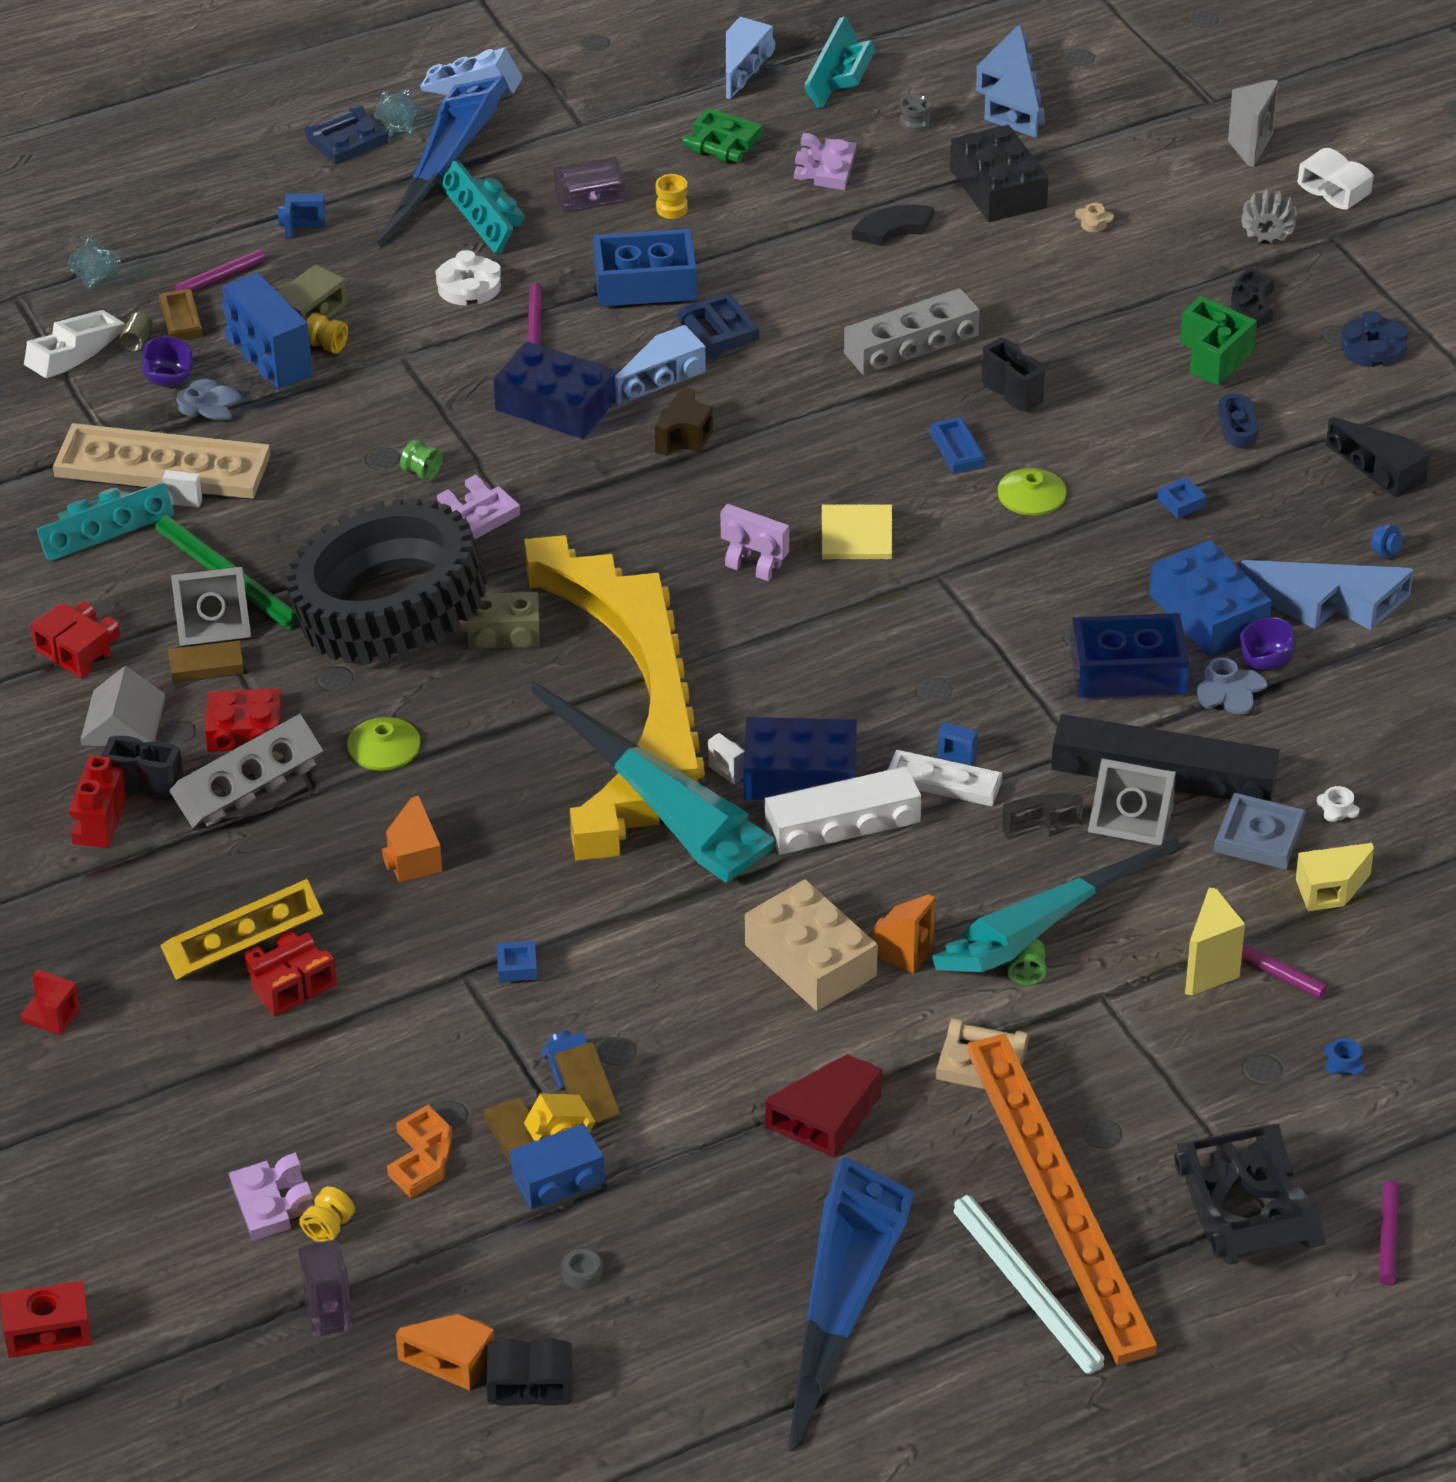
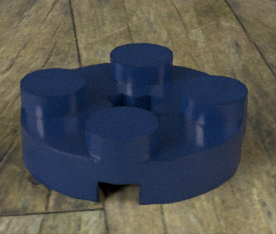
M1366 311L1362 314V317L1351 320L1343 327L1341 336L1342 352L1347 359L1364 367H1372L1373 362H1383V367L1394 365L1401 361L1406 354L1408 329L1393 320L1382 317L1379 312Z

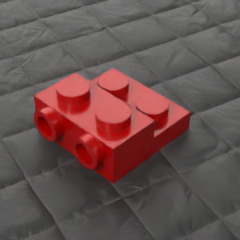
M280 688L208 692L205 710L207 752L233 751L281 724Z

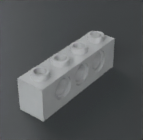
M958 288L844 327V354L863 375L979 336L980 309Z
M298 714L178 780L170 789V793L192 828L203 822L209 827L226 816L224 811L235 805L237 810H240L257 799L254 795L257 792L266 789L267 793H270L287 782L284 777L293 772L299 777L313 769L317 765L314 760L323 752V749L301 714ZM272 751L280 752L285 758V763L277 762L273 758ZM245 767L252 770L255 774V780L247 779L242 773V768ZM211 784L221 786L225 792V797H219L214 794Z

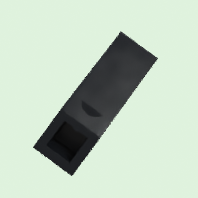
M1336 417L1329 418L1326 445L1396 498L1427 481L1430 455L1408 438Z

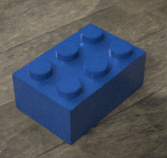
M690 229L593 235L594 270L599 306L615 307L629 304L697 300L696 263Z
M258 272L224 285V301H222L221 305L227 322V327L224 329L225 336L232 346L235 345L242 352L245 360L248 363L252 362L259 370L261 376L265 380H269L278 390L312 376L308 323Z
M1211 540L1152 563L1149 595L1209 657L1241 644L1240 634L1252 622L1263 618H1270L1272 600Z

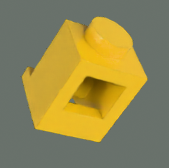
M542 1093L538 1096L524 1122L534 1141L584 1124L590 1133L596 1123L580 1095Z

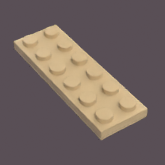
M72 423L53 465L54 477L138 487H149L157 483H163V475L166 470L197 473L200 476L201 493L254 499L271 454L270 445Z

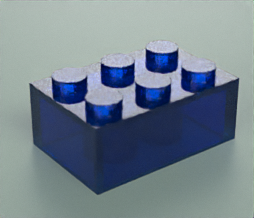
M526 341L494 378L495 410L584 439L616 401L615 369Z
M1180 613L1072 617L1070 651L1078 698L1186 694L1189 659Z
M746 717L743 767L744 800H765L768 797L856 778L857 720Z

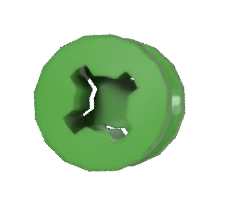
M412 440L403 450L400 467L403 471L410 474L416 472L417 476L425 481L432 480L441 467L442 452L434 447L426 448V445L419 440Z
M1039 939L1032 941L1013 960L1009 961L1008 975L1013 982L1019 985H1034L1045 978L1047 972L1044 961L1046 949Z

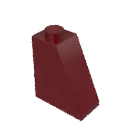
M848 1054L770 1095L765 1101V1128L835 1158L880 1098L882 1069L868 1061H862Z

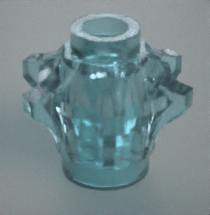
M403 88L398 94L391 95L385 91L381 94L382 99L377 103L374 119L382 121L385 131L389 136H392L396 131L406 130L408 133L414 131L412 123L416 113L421 112V106L414 105L409 98L410 91Z
M85 237L82 247H76L75 253H71L69 268L72 272H75L76 277H81L85 288H93L101 279L118 274L120 257L116 250L102 247L93 237Z

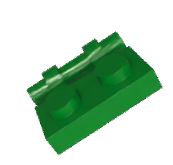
M706 108L692 124L693 135H696V137L686 134L682 145L691 148L693 153L700 155L707 153L717 156V159L722 162L728 163L733 161L740 163L744 155L743 151L740 150L749 151L763 135V125Z

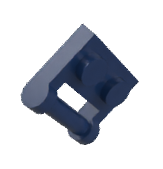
M360 104L351 107L348 113L319 125L313 123L305 127V135L308 141L334 165L388 143V133L367 115L364 107ZM355 123V125H352V126H350V127H348V128H345V129H343V130L337 131V130H339V129H342V128H344V127H347V126H349V125Z
M730 292L685 306L677 313V320L682 326L686 325L705 345V355L709 359L719 357L724 350L759 339V328ZM705 317L718 335L712 337L698 319Z

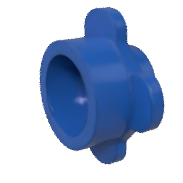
M1347 1038L1337 1039L1333 1043L1326 1045L1324 1049L1325 1055L1328 1056V1062L1325 1066L1326 1071L1332 1075H1347L1350 1073L1361 1075L1365 1070V1065L1361 1062V1056H1363L1364 1052L1363 1048L1354 1040Z

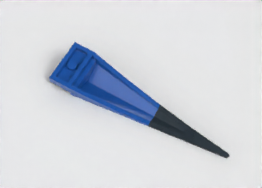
M504 75L455 85L443 99L417 170L397 209L377 239L381 248L498 109L496 104L501 100L500 96L509 87Z
M845 1156L836 1165L829 1194L824 1199L788 1444L789 1452L799 1445L845 1343L907 1223L915 1193Z

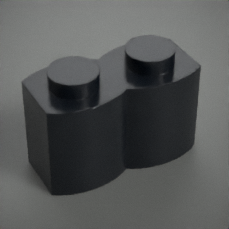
M999 338L983 347L981 379L988 389L1003 395L1012 407L1026 412L1043 403L1045 369L1039 361L1022 354L1021 349L1016 344L1004 338Z
M130 736L109 737L101 754L102 757H109L111 759V766L113 768H122L125 789L128 794L142 792L146 796L156 799H173L174 797L170 793V789L178 780L184 777L180 748L168 742H143L138 738Z
M508 1338L488 1343L487 1402L500 1406H516L528 1402L554 1406L572 1402V1343L555 1338H547L532 1343Z

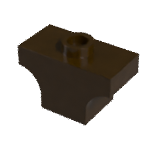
M682 386L668 408L662 410L659 421L655 425V453L668 456L671 452L680 449L700 453L713 434V406L698 402L695 399L694 389Z

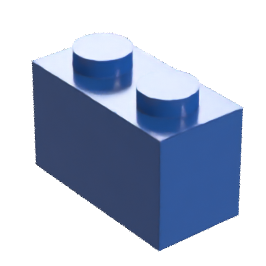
M584 1124L510 1150L512 1178L531 1210L553 1204L560 1199L582 1191L591 1190L605 1183L604 1156Z

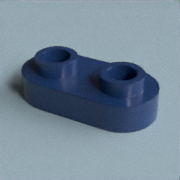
M1233 393L1223 396L1218 404V418L1225 441L1237 448L1253 445L1258 439L1259 425L1252 401L1242 394Z

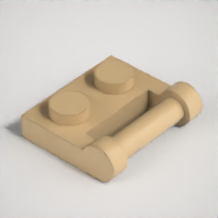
M951 1018L947 1038L936 1068V1079L985 1089L968 1055V1045L961 1044V1039L973 1042L1006 1033L1022 1066L1028 1046L1029 1033L1018 1030L1016 1034L967 1025L964 1024L962 1019Z

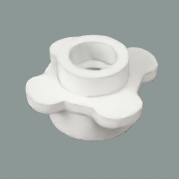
M1334 786L1327 789L1325 794L1317 797V804L1323 808L1324 818L1328 821L1335 822L1346 817L1355 818L1359 815V807L1353 804L1354 794L1348 788Z

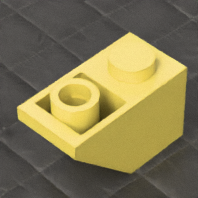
M1372 843L1313 850L1298 854L1296 882L1308 911L1343 907L1349 902L1371 875L1374 853Z

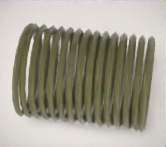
M140 312L133 313L130 316L120 336V342L126 349L138 351L143 347L153 327L151 318Z

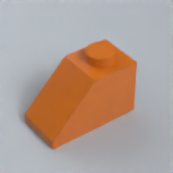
M419 796L411 797L387 829V847L382 848L385 866L387 870H394L399 883L442 872L440 843Z
M928 894L899 904L885 918L882 917L876 922L872 938L878 944V958L912 974L917 971L934 951V896Z
M459 1314L401 1327L396 1333L398 1360L471 1391L487 1369L488 1343L495 1341L494 1329L488 1327L482 1321L471 1320Z

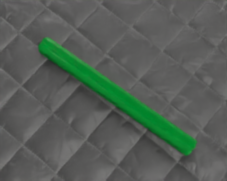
M168 515L161 516L160 521L156 523L155 528L159 533L209 571L236 567ZM243 572L246 599L286 629L291 630L295 628L296 623L299 622L296 612Z

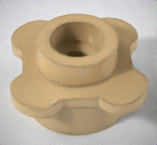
M1100 203L1089 204L1085 209H1077L1075 212V217L1081 219L1082 228L1088 232L1103 231L1107 223L1112 222L1114 215L1104 210L1103 205Z

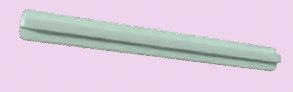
M970 1195L957 1199L954 1203V1213L1083 1371L1087 1374H1093L1101 1370L1104 1366L1103 1354L975 1199Z

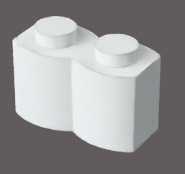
M1322 148L1300 163L1297 182L1309 193L1323 196L1333 206L1347 210L1371 194L1374 175L1362 164L1348 161L1336 150Z

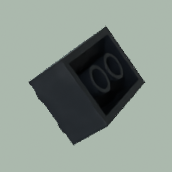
M1009 124L976 133H968L951 139L950 170L989 223L1047 208L1049 177Z

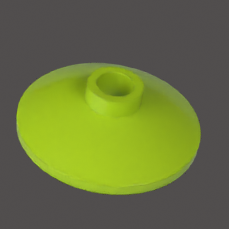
M1023 468L1012 471L1001 479L998 485V498L1007 509L1015 513L1027 516L1045 515L1062 506L1066 499V486L1061 478L1050 471L1038 468Z
M379 717L367 720L354 728L348 737L347 748L352 760L364 768L377 771L393 770L408 764L416 757L420 750V736L415 727L404 720L393 717Z

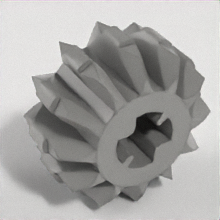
M1266 189L1263 195L1254 192L1251 200H1246L1243 206L1242 227L1246 228L1248 237L1257 236L1258 243L1263 239L1268 240L1271 245L1275 239L1285 241L1287 235L1292 234L1295 229L1296 206L1292 205L1291 197L1282 198L1280 191L1276 194H1270Z

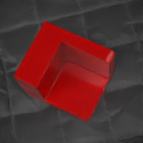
M36 970L32 975L35 996L21 1013V1020L29 1025L61 1035L80 1010L76 983L41 970Z

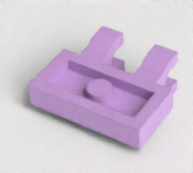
M803 133L800 145L808 146L811 149L802 148L801 151H797L795 164L804 165L805 167L796 166L793 179H813L814 186L845 191L856 154L857 143L846 142L842 139L826 138L823 144L820 143L815 135Z
M477 475L465 480V486L471 491L465 495L466 504L462 505L449 489L437 495V500L442 505L451 506L452 512L457 510L462 514L463 519L466 518L474 539L520 515V505L499 486L489 490Z
M727 504L722 509L721 539L730 541V546L726 553L725 566L738 570L741 567V557L748 558L751 554V549L761 552L756 567V577L769 581L772 578V568L779 569L782 565V560L789 553V525Z
M296 1153L281 1158L275 1165V1168L270 1169L268 1162L264 1161L229 1173L231 1185L252 1241L291 1229L290 1219L301 1217L308 1207L314 1206L308 1183L304 1182L300 1172L301 1166ZM291 1188L286 1197L281 1198L279 1190Z

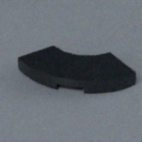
M898 205L875 211L864 217L852 229V239L882 246L888 239L897 235H922L934 216V207Z
M1251 266L1236 279L1233 285L1231 309L1257 320L1256 328L1273 320L1274 310L1267 304L1266 297L1274 291V281Z

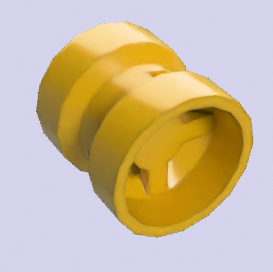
M668 174L659 177L656 181V194L658 196L656 211L661 217L676 219L687 213L688 200L685 196L688 191V183L684 177L677 174Z
M318 313L311 314L306 321L308 323L310 345L314 347L321 345L328 352L339 353L348 338L347 324L336 319L329 321L327 316Z
M327 1186L322 1188L314 1200L315 1206L308 1207L299 1219L302 1230L311 1239L321 1244L332 1243L341 1231L340 1225L346 1224L355 1212V1205L347 1194L337 1188Z

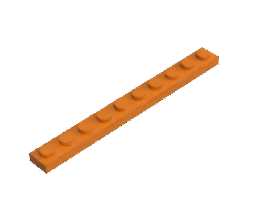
M1006 1033L968 1043V1055L1116 1365L1156 1355L1157 1344Z

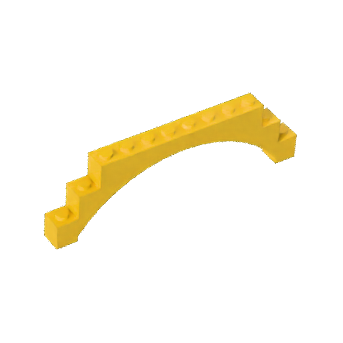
M566 535L524 539L525 565L529 589L541 588L586 610L606 625L622 641L639 666L650 695V707L643 734L637 745L698 782V779H704L703 758L696 757L695 755L699 753L697 731L691 732L690 730L694 728L693 708L686 707L685 705L689 704L687 682L680 681V679H684L683 659L676 658L675 656L680 654L678 635L671 634V631H675L673 610H666V608L670 607L668 586H661L659 573L622 576L621 567L615 568L612 554L576 557L575 549H568ZM619 773L600 792L582 806L570 808L571 838L575 861L620 856L619 841L626 840L625 829L660 825L659 816Z

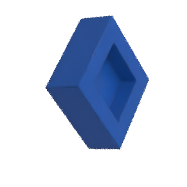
M1185 477L1159 488L1157 500L1178 519L1206 507L1207 496Z
M943 722L938 730L937 757L972 766L977 759L978 732Z
M535 941L496 943L499 982L537 979Z

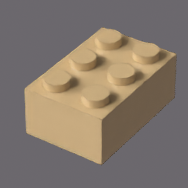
M806 879L745 913V945L816 1011L877 977L878 944Z

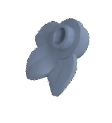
M210 379L192 382L188 388L179 391L176 398L178 409L181 413L191 417L203 415L213 420H230L231 414L227 407L242 401V396L239 392L228 386H218L216 381Z
M1216 658L1206 667L1204 681L1197 688V696L1199 702L1205 708L1209 709L1222 704L1223 708L1228 712L1247 714L1253 708L1252 693L1266 689L1267 683L1260 674L1253 670L1238 669L1237 664L1231 659Z

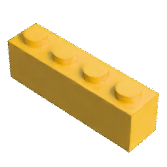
M308 879L170 938L160 946L175 979L178 980L276 937L289 929L292 930L322 915L323 912Z

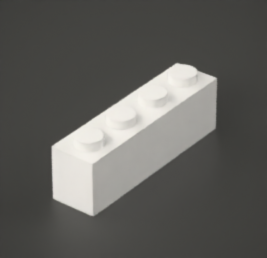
M907 766L765 798V825L769 834L776 839L775 848L779 855L921 822V794Z

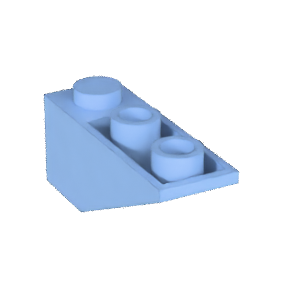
M739 17L726 31V98L731 99L739 89H742L751 75L759 70L760 65L766 58L773 54L775 49L773 26Z
M505 47L494 51L488 49L478 56L471 58L461 57L448 65L437 64L427 71V76L420 88L422 91L448 95L455 85L504 75L509 87L500 96L503 98L514 94L523 76Z
M686 325L656 335L615 376L616 403L618 405L705 373V345Z

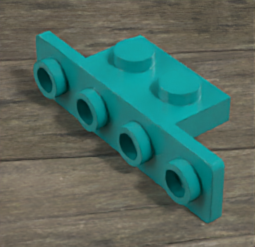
M846 16L840 17L805 82L806 94L812 99L817 109L824 107L832 91L842 88L849 90L856 87L860 83L876 51L871 40L857 44L858 39Z
M454 160L444 175L441 187L493 253L501 254L513 231L512 226L520 227L525 215L517 207V202L503 190V185L493 178H486V180L474 178L461 162Z
M157 483L133 493L119 491L117 487L110 488L98 493L99 498L87 502L86 499L69 503L66 505L68 510L58 513V521L37 529L45 558L53 561L160 521L163 515L173 516L174 509L166 485L164 483Z

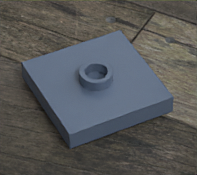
M1234 793L1214 842V852L1287 870L1306 820L1307 810Z

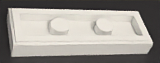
M900 750L895 751L888 770L907 766L919 791L987 806H993L1002 783L1003 774L998 771Z

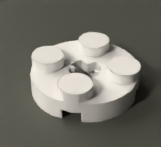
M460 251L456 254V258L444 262L436 270L438 292L444 300L457 305H467V300L477 299L478 304L485 303L493 299L500 291V265L488 258L475 256V253L472 251Z

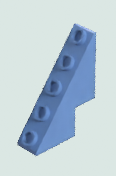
M1018 25L977 65L976 91L985 94L984 120L1001 126L1009 124L1013 130L1036 138L1038 136V126H1044L1045 114L1044 108L1040 107V90L1036 89V72L1032 71V54L1028 53V36L1022 35L1021 26Z
M1257 560L1241 561V570L1272 600V607L1313 629H1316L1332 614L1337 612L1372 630L1409 598L1413 577V569Z

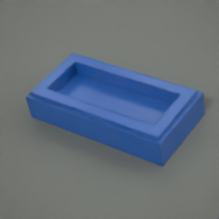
M962 417L930 424V434L953 474L985 468L986 458Z

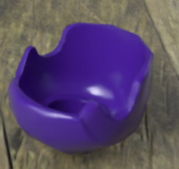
M170 336L152 339L144 346L142 356L144 376L154 385L166 388L181 385L189 378L191 373L193 354L191 348L182 340Z
M1280 618L1257 620L1249 624L1240 634L1244 659L1254 669L1276 670L1288 664L1296 650L1292 627L1289 622Z

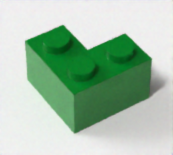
M1200 296L1182 312L1180 344L1192 349L1190 373L1215 385H1219L1254 352L1257 320Z

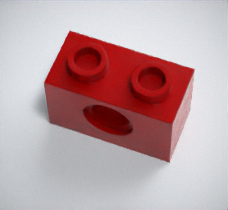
M83 1281L64 1282L57 1285L0 1293L3 1332L8 1358L92 1345Z

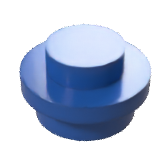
M1387 524L1386 526L1381 525L1376 528L1372 536L1371 547L1375 553H1378L1379 557L1390 559L1400 551L1403 538L1399 527Z

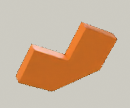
M429 1104L396 1123L397 1133L414 1150L387 1165L388 1176L411 1199L444 1180L453 1137L452 1127Z

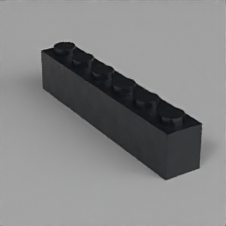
M1061 714L1053 741L1051 770L1098 778L1101 760L1107 759L1176 772L1175 791L1230 800L1233 794L1237 793L1271 802L1277 778L1280 749Z

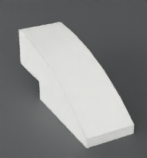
M104 310L54 322L52 335L27 341L24 365L45 378L61 374L98 353L124 330L125 323Z

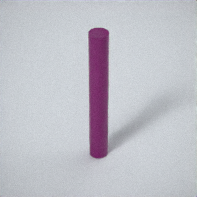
M259 249L175 285V290L191 289L194 292L264 262V253Z
M532 283L529 287L527 352L532 355L540 352L542 285L539 283Z
M1243 943L1242 960L1319 999L1324 997L1328 988L1326 984Z
M1393 1180L1383 1183L1379 1281L1384 1285H1392L1396 1281L1399 1184Z

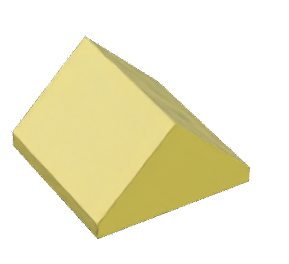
M822 505V559H892V505Z
M1209 887L1190 939L1185 994L1191 996L1240 978L1245 923L1215 888Z

